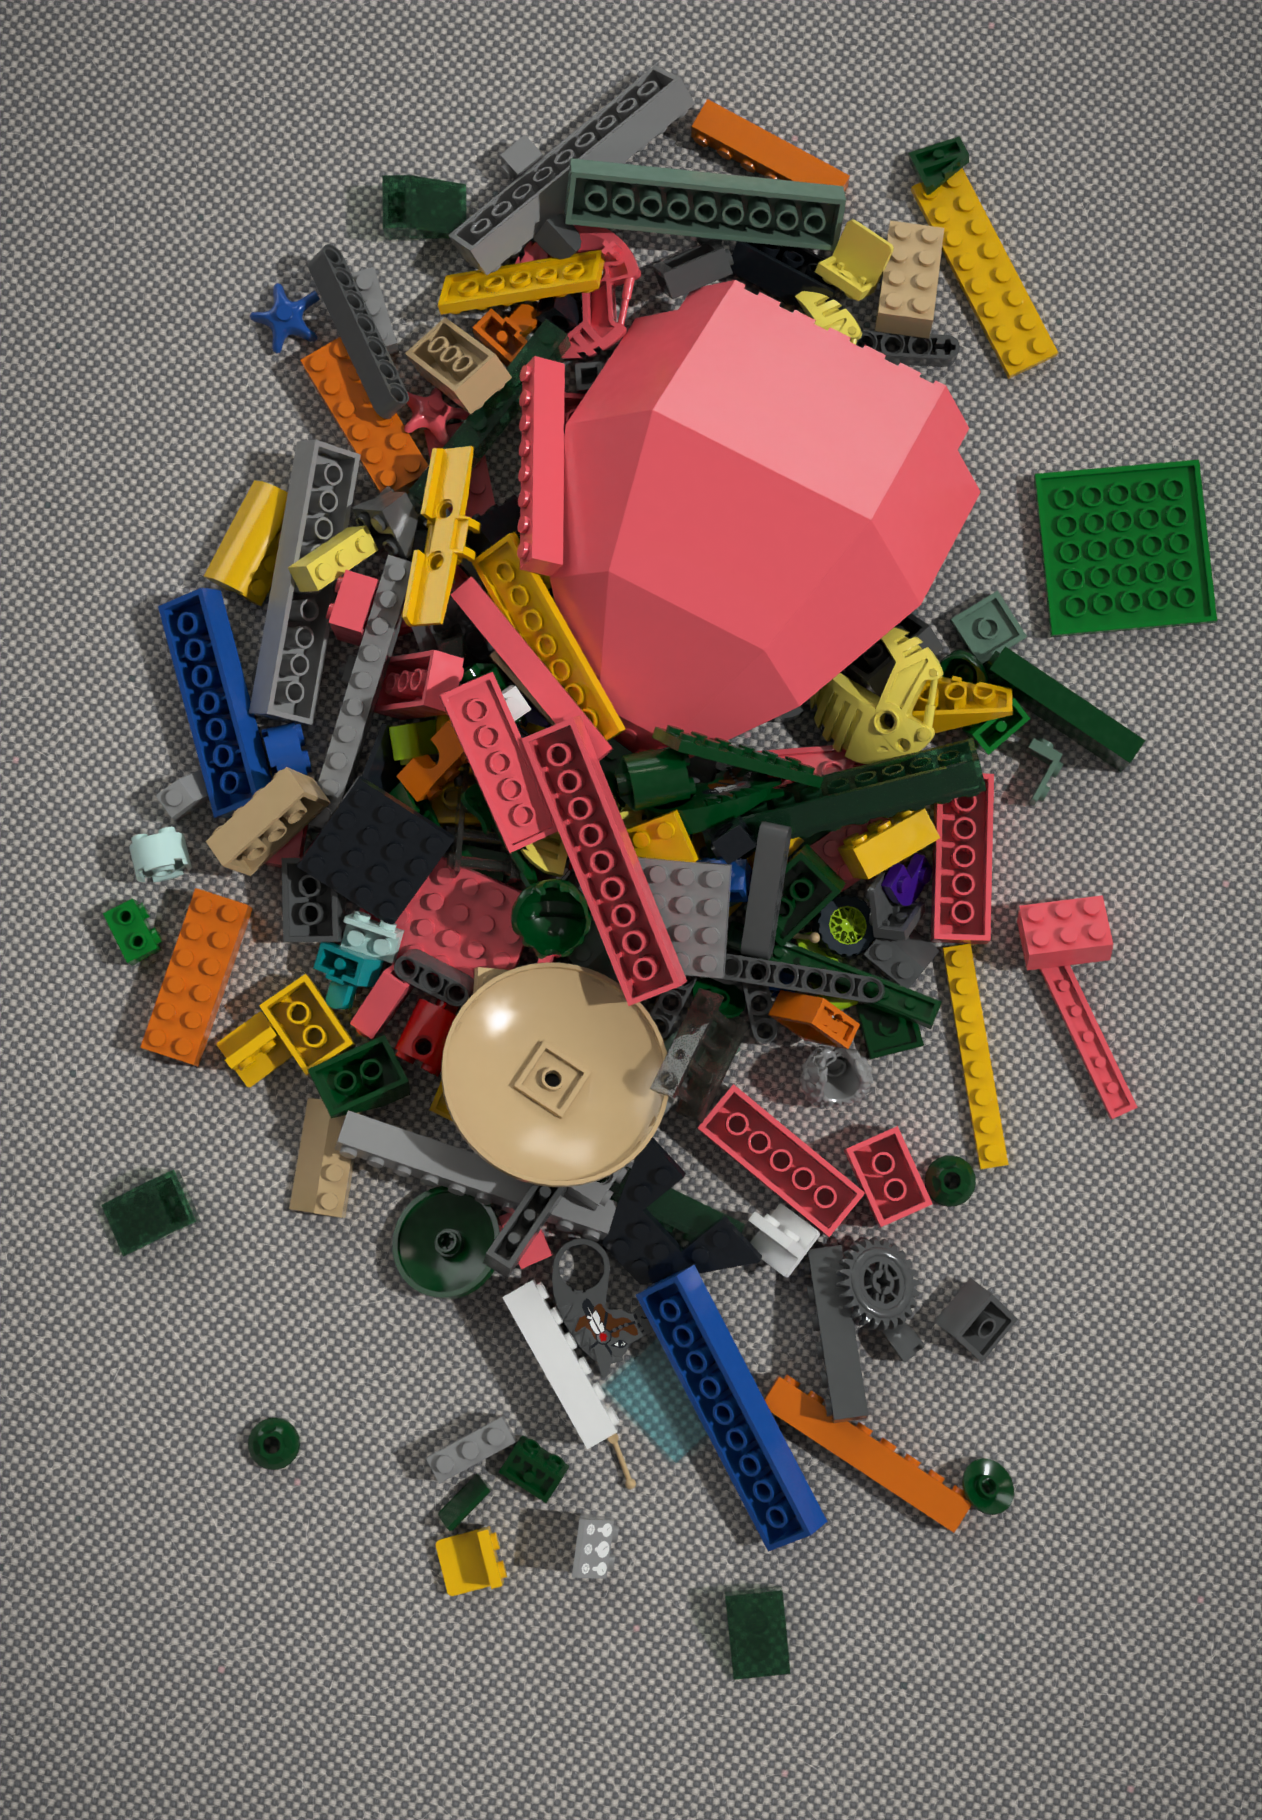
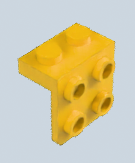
M490 1526L442 1538L436 1542V1550L448 1595L456 1596L490 1586L491 1589L503 1586V1578H507L504 1561L498 1560L496 1550L500 1549L497 1533H492Z

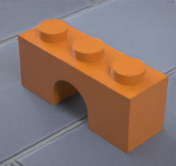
M450 720L430 739L439 751L438 763L436 764L428 754L415 757L396 776L417 802L426 799L431 801L438 797L443 791L441 787L446 782L455 779L460 773L459 768L463 764L468 763Z

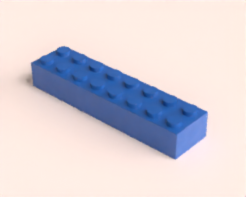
M199 588L158 606L214 818H231L238 808L246 805L253 798L254 793L264 788L272 781L255 715L249 714L251 700L221 590Z

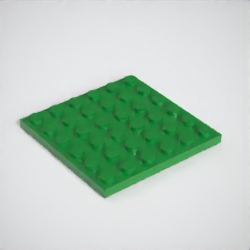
M1199 459L1037 473L1034 475L1050 637L1217 622Z

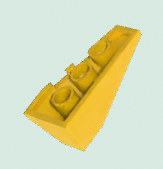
M953 676L952 679L946 677L938 679L932 726L935 733L1013 715L1012 689L983 682L973 684L964 682L961 677ZM931 680L926 681L912 711V715L922 722L924 720L925 706L928 702Z

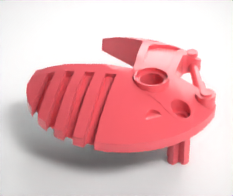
M573 225L581 238V247L575 254L601 250L605 256V262L599 289L589 293H582L583 321L550 348L557 358L568 360L583 359L579 355L581 352H585L588 357L598 355L594 350L595 348L600 347L603 351H606L615 345L627 332L624 323L629 300H631L634 282L640 278L641 271L629 247L621 238L607 228ZM530 241L524 248L525 255L522 260L518 256L515 264L553 257L546 253L537 242L533 244ZM624 284L621 297L622 304L617 322L615 288Z

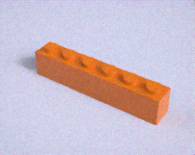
M709 99L706 100L691 126V137H693L697 144L703 147L709 146L717 150L721 157L727 160L732 158L741 163L745 170L752 173L756 171L763 175L764 178L843 186L844 192L848 187L850 175Z

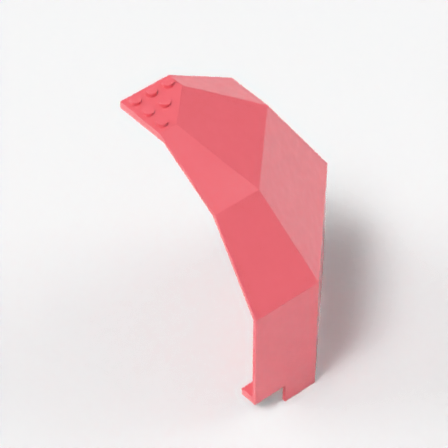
M737 280L707 285L689 292L678 310L636 318L565 426L563 566L550 576L552 592L556 606L626 730L613 737V739L632 753L669 747L652 738L655 727L666 729L667 725H672L683 729L685 733L691 734L694 731L708 736V739L715 740V737L728 741L800 707L922 604L981 493L958 451L969 430V426L946 385L936 380L933 384L921 378L920 372L902 363L897 366L885 360L886 355L866 345L861 348L849 342L850 337L831 327L827 331L815 325V319L797 310H794L792 313L780 307L781 302L761 292L756 295L746 290V285Z

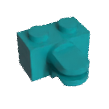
M321 942L313 969L326 973L325 978L331 980L325 999L328 1006L333 1009L347 1010L352 1008L358 986L374 987L379 979L384 961L341 947L340 943Z

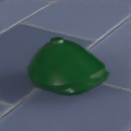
M963 650L953 651L940 662L943 670L942 677L952 679L953 676L961 677L964 682L973 684L983 682L989 684V678L984 666L969 652Z

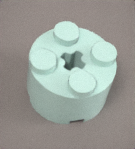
M175 827L162 828L158 830V834L149 836L147 834H138L131 838L132 844L129 846L137 881L145 882V877H152L153 882L166 881L183 875L184 868H187L188 871L191 870L192 866L185 836L183 833L176 832Z

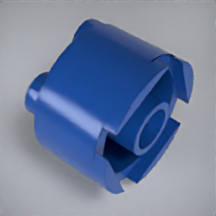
M292 722L261 730L273 776L286 767L305 775L312 772L308 751L301 750V747L305 746L301 724L295 725Z

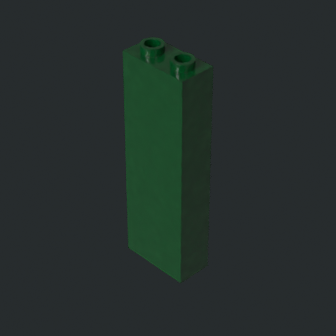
M1006 646L1001 653L995 651L984 667L989 678V684L1012 689V697L1021 706L1120 772L1132 762L1146 741Z

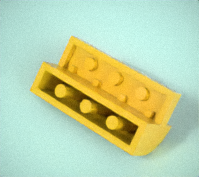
M254 480L204 574L205 578L225 590L236 592L255 605H262L272 585L288 492L272 484Z

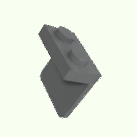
M888 868L879 873L874 882L868 886L866 898L870 902L871 908L869 923L873 926V934L876 938L906 941L924 915L925 905L924 902L915 901L909 906L893 903L881 886L890 870Z

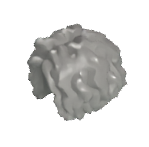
M825 1046L816 1047L812 1054L809 1055L805 1063L802 1064L803 1073L799 1078L801 1088L804 1094L807 1095V1101L815 1106L820 1105L826 1109H829V1107L840 1108L842 1105H850L853 1102L860 1103L861 1099L870 1091V1085L873 1083L872 1067L857 1050L839 1047L831 1050Z

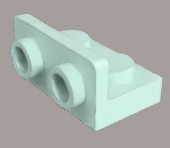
M355 911L344 917L343 922L347 924L341 947L389 963L396 962L404 930L396 928V923L388 924L383 920L378 922L370 919L371 915L360 911Z

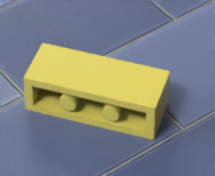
M367 525L347 527L289 566L288 569L300 592L319 591L343 575L345 570H350L378 551V548Z

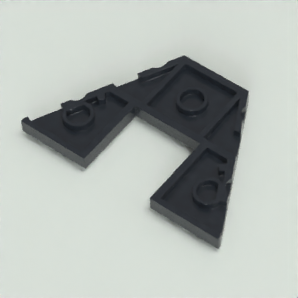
M653 1137L634 1160L617 1204L609 1233L602 1243L605 1248L640 1285L658 1282L692 1265H695L700 1274L760 1262L762 1255L725 1215L685 1247H682L649 1212L647 1207L683 1179L686 1174Z

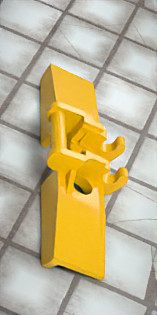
M472 446L432 449L421 515L428 519L426 523L428 533L424 553L420 550H414L402 618L409 627L443 624L456 565L462 563V558L470 562L475 561L476 552L465 546L468 529L478 534L481 528V524L478 521L465 516L474 448ZM453 506L452 513L446 517V509Z

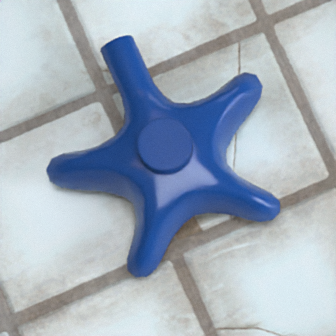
M276 283L273 287V307L266 312H252L250 314L252 321L264 324L272 330V349L277 354L281 352L283 343L289 335L299 336L310 342L317 340L316 333L304 322L303 314L307 308L321 299L314 290L301 300L292 302L287 298L283 286Z

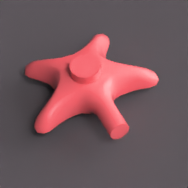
M436 387L427 397L407 392L409 401L406 404L413 413L412 418L404 427L407 433H412L418 428L426 427L442 445L447 446L449 444V437L446 430V422L451 419H471L472 414H469L466 410L447 405L443 401V393Z

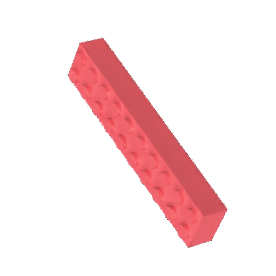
M581 716L570 718L522 738L521 740L628 1006L682 986L687 982V979Z

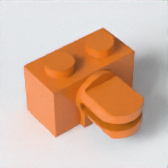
M521 304L508 317L506 316L503 319L491 308L472 327L474 338L495 353L499 360L510 371L515 373L533 354L532 346L525 338L538 325V319L535 318L536 310L529 304Z

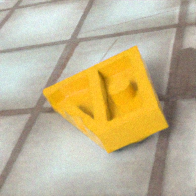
M678 810L626 829L637 857L694 863L699 860Z

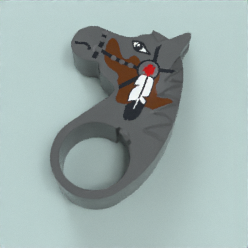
M576 1238L562 1245L555 1255L552 1272L553 1293L560 1315L578 1345L592 1359L598 1362L601 1376L606 1378L610 1365L623 1361V1355L626 1353L629 1345L651 1334L654 1330L641 1306L635 1308L632 1312L606 1306L610 1273L608 1255L597 1242L586 1238ZM575 1245L593 1247L600 1253L604 1261L602 1277L595 1285L586 1288V1291L572 1290V1287L563 1280L559 1271V1262L562 1255L567 1249Z

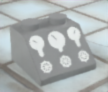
M581 1513L572 1578L607 1579V1571L613 1572L615 1554H610L611 1542L617 1543L619 1526L614 1525L615 1518Z

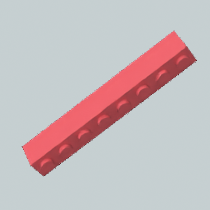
M534 356L522 367L520 372L522 393L519 404L522 406V417L519 422V430L522 431V438L519 446L521 468L518 479L521 481V492L518 497V506L521 507L518 521L520 544L517 556L520 558V570L551 576L563 566L565 364Z

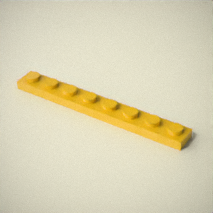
M971 943L942 948L979 1169L1006 1166L1009 1164Z

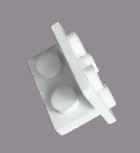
M781 1203L771 1216L766 1214L763 1218L757 1212H754L748 1220L760 1229L750 1243L762 1255L763 1261L786 1278L791 1275L821 1234L817 1229Z

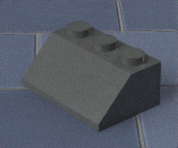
M281 858L283 942L342 941L346 923L343 922L346 916L345 897L298 868L297 864L301 858Z

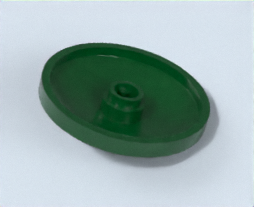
M444 1186L429 1189L418 1195L406 1206L396 1223L392 1239V1252L397 1270L408 1285L431 1298L446 1300L466 1296L480 1288L495 1271L483 1262L486 1252L502 1230L500 1219L491 1204L479 1203L475 1200L474 1196L468 1194L463 1196L449 1192L448 1188Z

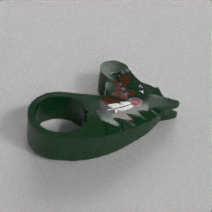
M718 762L716 764L717 774L713 782L695 783L696 793L690 794V799L676 800L665 805L644 809L646 820L678 810L688 835L702 832L742 815L760 802L783 796V790L773 788L780 785L782 780L780 778H768L767 774Z

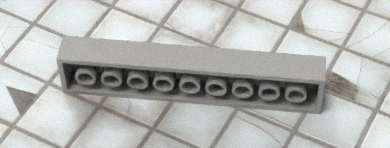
M656 65L649 69L448 235L462 258L486 276L497 271L506 259L520 252L522 246L536 236L546 220L561 213L564 214L571 158L625 164L626 160L635 153L642 151L655 136L664 133L672 122L686 115L688 109L695 102L682 79Z
M316 439L298 441L296 444L249 714L285 723L294 722L295 725H313L330 632L329 619H326V614L330 603H335V586L338 578L319 591L300 592L288 567L348 527L361 454Z

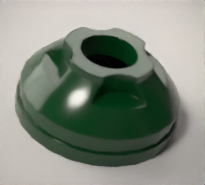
M948 1155L937 1158L929 1165L925 1173L924 1183L932 1200L942 1206L952 1207L963 1204L972 1196L975 1190L976 1176L967 1161L958 1156ZM949 1172L958 1174L960 1178V1184L956 1189H948L944 1185V1176Z
M274 1417L262 1420L252 1429L249 1435L248 1450L254 1462L265 1469L279 1470L285 1468L294 1461L299 1452L300 1437L298 1431L285 1419ZM270 1436L276 1437L280 1442V1449L272 1454L264 1449V1441Z

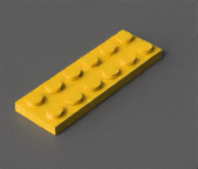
M601 250L577 253L565 259L553 257L505 265L487 276L479 270L446 275L438 308L441 315L448 313L459 314L467 310H484L498 305L509 306L516 302L528 300L534 302L553 296L564 297L578 292L589 293L599 289L605 256Z

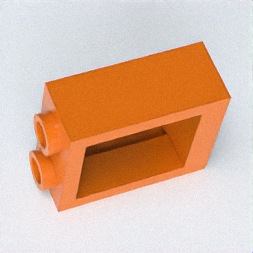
M780 990L768 1014L805 1041L849 1049L860 1026L858 1022L825 998Z

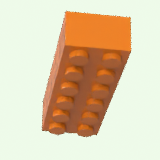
M341 337L300 360L304 371L355 453L361 454L360 463L379 494L387 486L391 487L395 492H406L408 494L426 483L429 465L410 434L405 432V426L397 413L391 419H384L376 413Z
M195 888L140 1048L199 1067L253 908L247 904Z

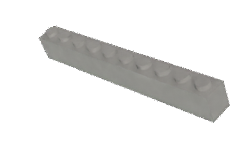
M391 555L387 557L318 781V786L331 803L308 823L310 825L323 828L351 788L403 620L402 613L412 564L410 561Z
M349 1110L335 1146V1150L340 1151L339 1153L344 1157L365 1159L367 1164L373 1167L383 1168L385 1166L394 1169V1173L403 1177H410L412 1175L421 1178V1182L426 1185L437 1186L438 1184L447 1187L448 1191L453 1194L474 1196L475 1200L479 1203L486 1205L494 1203L502 1206L504 1211L512 1214L533 1185L504 1174L483 1160L478 1154ZM566 1191L547 1219V1222L556 1224L557 1229L565 1232H572V1230L580 1232L584 1238L591 1241L604 1240L609 1233L618 1202L609 1199L605 1207L599 1204L594 1211Z

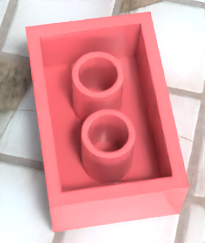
M345 570L343 577L339 576L335 586V592L338 593L335 603H330L326 614V619H329L328 623L337 640L360 647L379 586L378 579Z
M1103 895L1019 906L1017 925L1027 971L1108 961L1111 959L1114 944Z
M898 1126L844 1149L859 1186L865 1192L864 1197L878 1227H883L933 1204Z

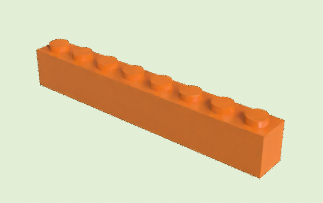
M779 1375L777 1376L764 1397L771 1413L955 1533L972 1506L961 1488L954 1485L950 1489L943 1484L945 1478L932 1469L926 1473L918 1468L921 1462L907 1453L903 1458L894 1452L897 1446L883 1437L880 1442L870 1436L873 1431L862 1423L858 1422L856 1426L849 1421L833 1423L832 1416L827 1417L825 1406L822 1404L825 1400L812 1390L806 1394L798 1389L801 1383L789 1375H786L784 1379Z

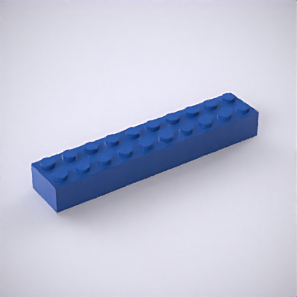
M695 1265L664 1278L636 1294L643 1311L768 1552L812 1535L828 1521Z

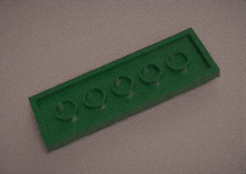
M667 725L666 729L655 727L652 738L678 752L817 788L821 787L824 778L814 773V767L803 764L796 758L785 756V759L780 758L778 754L767 750L757 752L753 747L739 744L738 746L731 745L730 741L715 737V740L708 739V736L694 731L691 734L685 733L683 729L672 725Z

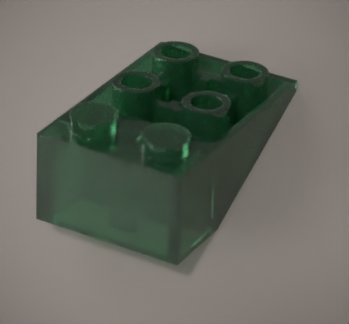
M382 175L383 231L386 240L449 238L448 235L467 220L466 184L414 175Z
M180 1170L169 1171L101 1205L123 1257L201 1222Z

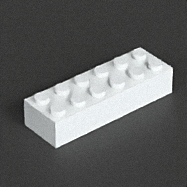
M534 1279L502 1298L584 1445L589 1449L617 1433V1424L620 1423V1420L612 1406L608 1409L605 1406L603 1399L606 1395L599 1382L593 1383L588 1374L592 1370L585 1357L578 1358L574 1350L578 1345L570 1331L566 1334L564 1333L560 1325L564 1321L556 1306L552 1309L550 1308L546 1300L550 1295L542 1282L537 1284Z

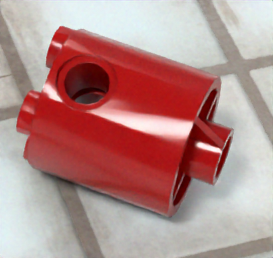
M419 998L394 1048L397 1050L396 1056L411 1064H414L415 1060L423 1063L421 1066L423 1070L438 1077L441 1072L445 1041L451 1025L457 1016L455 1013L459 1006H452L440 999H437L434 1005ZM425 1042H431V1051L426 1055H421L420 1046Z

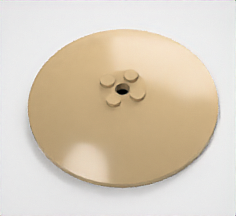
M546 962L521 966L504 972L480 987L467 1000L454 1019L445 1041L441 1063V1081L443 1095L453 1123L468 1145L483 1160L504 1174L523 1182L547 1187H571L592 1183L612 1175L630 1163L646 1147L659 1127L666 1109L669 1096L670 1070L667 1051L657 1025L640 1002L628 1006L619 983L585 967L566 963ZM549 1073L556 1074L559 1077L560 1084L556 1087L547 1085L545 1075Z

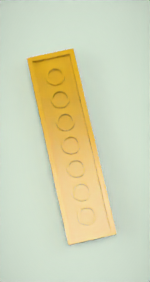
M963 168L929 195H926L921 183L912 186L911 192L928 225L944 228L942 252L1007 378L1010 379L1056 357L1058 351Z
M515 532L509 533L476 557L472 564L495 605L603 737L609 741L626 730L540 575L520 570V558L517 556L520 540Z

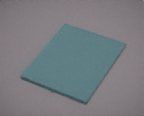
M658 1338L643 1353L635 1356L634 1361L606 1387L610 1394L675 1463L704 1436H708Z

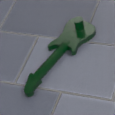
M478 783L470 786L461 795L463 805L479 820L484 834L488 835L491 832V827L493 828L507 850ZM518 849L508 853L520 871L519 876L525 886L528 887L537 883L535 868L529 866L521 851Z

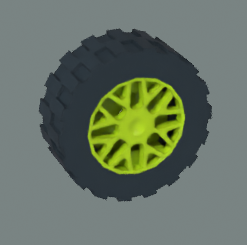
M837 896L813 918L812 932L820 935V940L817 942L818 947L824 950L827 955L835 956L837 959H848L867 950L870 947L869 945L874 942L873 926L869 923L871 908L867 906L864 900L861 901L856 896Z

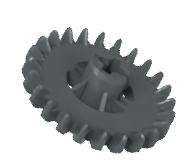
M873 1237L869 1240L862 1239L859 1243L852 1244L850 1246L852 1250H847L843 1253L848 1259L838 1262L839 1265L844 1266L846 1269L836 1272V1275L844 1277V1281L838 1282L835 1286L846 1289L838 1298H849L848 1303L843 1308L854 1307L855 1310L850 1318L862 1315L859 1325L867 1324L870 1321L868 1327L870 1330L878 1327L879 1331H884L887 1328L895 1329L897 1325L904 1324L906 1318L912 1316L911 1308L917 1306V1302L913 1298L919 1296V1292L914 1289V1286L919 1285V1281L913 1279V1276L917 1273L915 1269H910L912 1261L910 1259L905 1260V1252L903 1250L897 1252V1245L895 1243L889 1245L886 1239L879 1241L878 1238ZM872 1263H875L874 1272L869 1268ZM894 1281H895V1292L893 1293L892 1290H893V1288H894ZM884 1297L890 1299L886 1304L884 1303Z

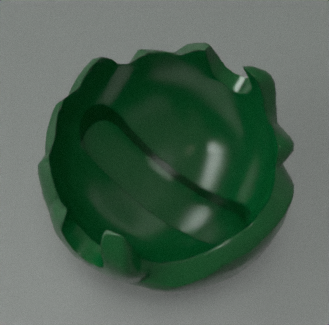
M548 879L529 885L519 894L512 908L511 924L513 931L523 938L522 944L532 948L539 959L550 955L565 957L570 955L574 948L583 943L585 935L590 929L591 912L585 896L572 883L562 879Z

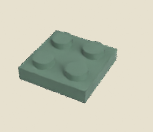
M998 590L950 620L968 651L982 665L989 661L995 651L1001 653L1005 646L1010 649L1027 638V635Z

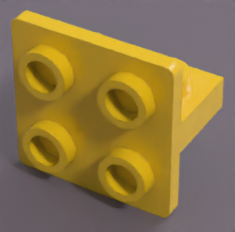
M261 1011L217 1042L218 1048L226 1057V1063L232 1070L237 1072L248 1088L254 1086L293 1057L270 1021Z

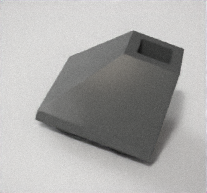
M390 491L351 508L356 516L357 525H367L378 548V551L375 552L376 555H391L399 558H408L411 555L418 515L406 492Z

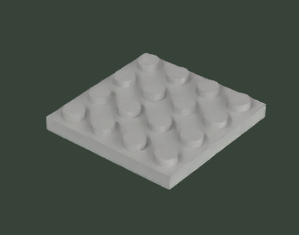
M638 857L684 974L723 979L725 976L732 864L697 861L694 863Z

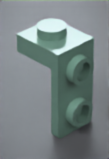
M1033 738L1025 753L1049 765L1029 801V804L1033 806L1038 800L1044 801L1050 790V787L1046 785L1051 776L1056 778L1063 766V763L1060 762L1063 754L1053 749L1054 745L1043 738H1039V740Z

